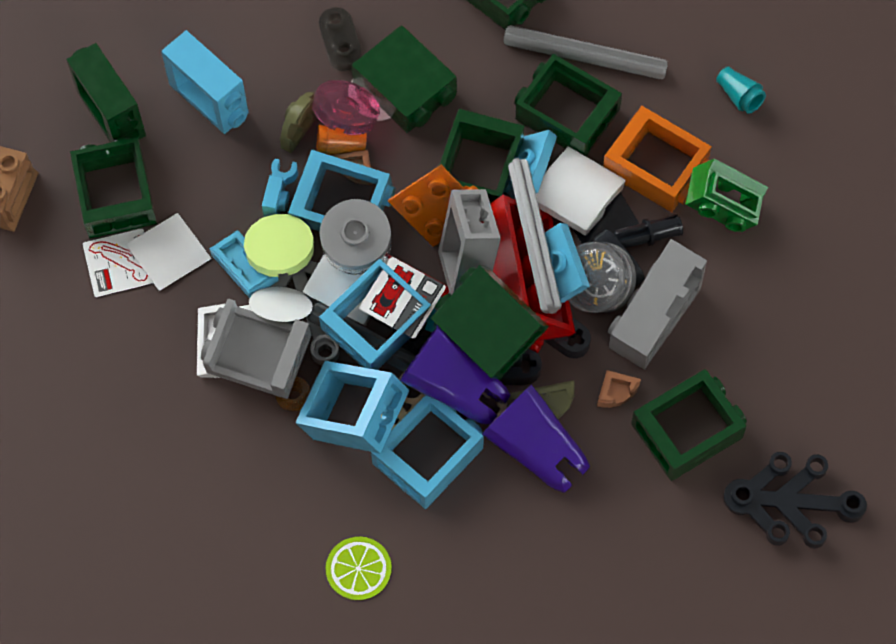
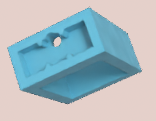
M185 30L161 51L169 85L223 134H226L231 128L239 127L245 121L249 111L243 80L192 34Z
M311 150L288 214L300 218L310 229L320 231L325 215L312 212L311 210L327 169L376 184L371 203L377 205L382 211L385 206H391L388 199L395 195L396 188L392 186V180L388 173Z
M379 258L319 316L320 326L330 338L363 368L378 370L411 338L405 335L404 332L431 304ZM384 270L423 306L378 350H375L343 319L365 299L380 273Z
M324 361L295 423L313 440L381 454L409 389L391 372ZM344 383L372 388L355 426L327 421Z
M426 395L391 430L381 454L371 452L372 464L424 509L430 506L484 448L483 431L477 423L469 418L464 420L455 412L456 410ZM432 411L464 438L466 442L427 481L392 450Z

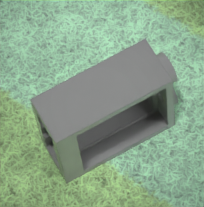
M486 189L451 190L438 250L451 295L461 285L459 279L469 268L473 266L477 268L479 265L486 266L492 271L494 268L501 238Z

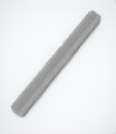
M511 25L507 26L504 34V44L549 55L555 54L567 59L657 79H664L667 71L668 62L660 58Z
M515 158L508 165L540 309L543 313L554 314L557 310L561 309L562 304L531 171L526 159Z

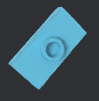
M550 130L525 136L520 152L516 157L528 161L535 193L539 192L557 138ZM510 178L506 193L514 199L515 195Z
M559 223L546 231L545 236L560 300L564 303L589 288L590 285L568 224Z
M237 230L211 247L210 252L212 257L250 298L256 291L271 287L277 283L279 278L258 273L249 265L244 251L245 237Z

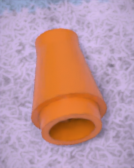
M327 122V125H318L316 151L327 155L366 150L367 134L366 132L356 131Z

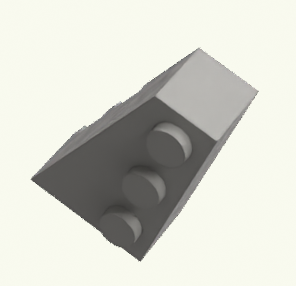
M670 239L658 260L649 270L641 287L637 288L631 295L627 303L628 308L622 316L618 315L608 329V333L611 335L609 348L645 370L701 290L707 260Z

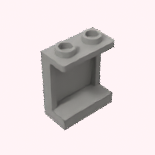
M227 299L224 308L219 307L214 317L213 327L216 329L212 340L207 339L201 351L200 359L203 360L206 372L288 399L312 336L309 323L295 319L294 324L271 321L260 317L253 311L238 307L235 300Z

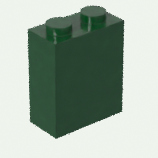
M400 25L352 64L353 82L406 133H409L415 127L423 126L435 110L440 106L445 107L450 104L457 93V76L403 25Z
M479 265L477 268L473 266L459 279L461 285L452 295L447 293L437 302L434 307L437 311L431 319L491 379H501L549 326L490 268Z

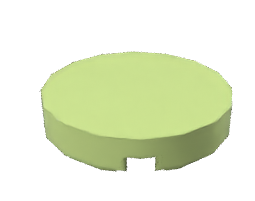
M273 214L263 217L251 225L245 235L244 251L249 265L258 273L269 277H279L278 274L288 273L289 276L299 272L308 265L314 253V238L310 227L300 218L289 214Z

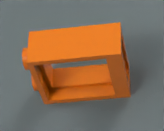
M641 106L605 154L603 167L626 180L624 185L672 213L679 203L682 205L686 203L692 170L694 167L709 161L712 146ZM648 132L692 158L672 187L628 161Z

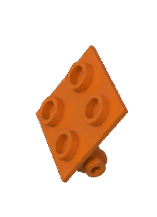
M441 164L388 199V202L434 247L441 241L451 190H476L478 188L474 185L463 187Z

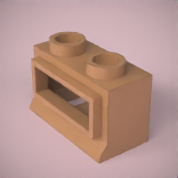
M0 146V228L15 232L39 172L33 168L27 153Z

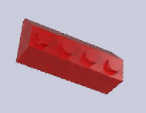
M505 195L500 196L490 203L501 238L493 272L549 326L536 341L573 335L576 332L569 300L564 303L561 302V309L557 310L554 314L541 311L516 200ZM540 210L544 231L546 232L554 227L553 219L550 214Z

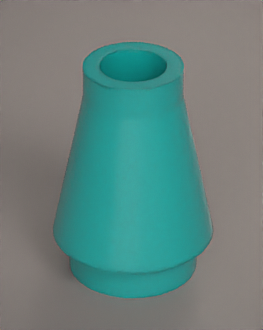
M729 66L721 70L716 78V82L724 89L739 111H745L749 114L753 113L763 104L766 98V93L763 91V86L760 83L734 71Z

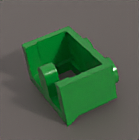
M714 158L693 168L685 205L697 210L703 217L712 218L724 224L730 231L743 232L758 225L763 197L768 187ZM717 181H719L718 189L721 191L729 192L735 189L740 192V202L737 203L716 192Z

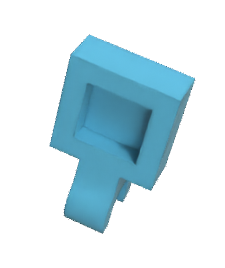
M274 159L272 162V175H269L262 202L264 217L280 214L281 211H287L290 192L285 191V187L293 183L298 177L297 162H292L291 169L285 173L279 171V159Z

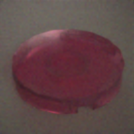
M330 80L320 84L315 91L312 109L317 118L328 128L335 130L338 127L345 129V134L358 135L372 130L380 115V107L375 97L365 88L353 82Z

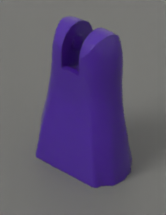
M439 326L434 329L421 347L419 354L415 356L400 378L402 383L451 407L473 421L487 425L492 424L497 414L478 400L484 392L501 404H506L511 396L506 386L499 379H491Z
M532 384L482 433L484 437L524 465L544 483L562 493H565L573 486L566 479L565 475L555 467L563 458L581 475H584L590 468V464L583 451L561 425L548 404Z

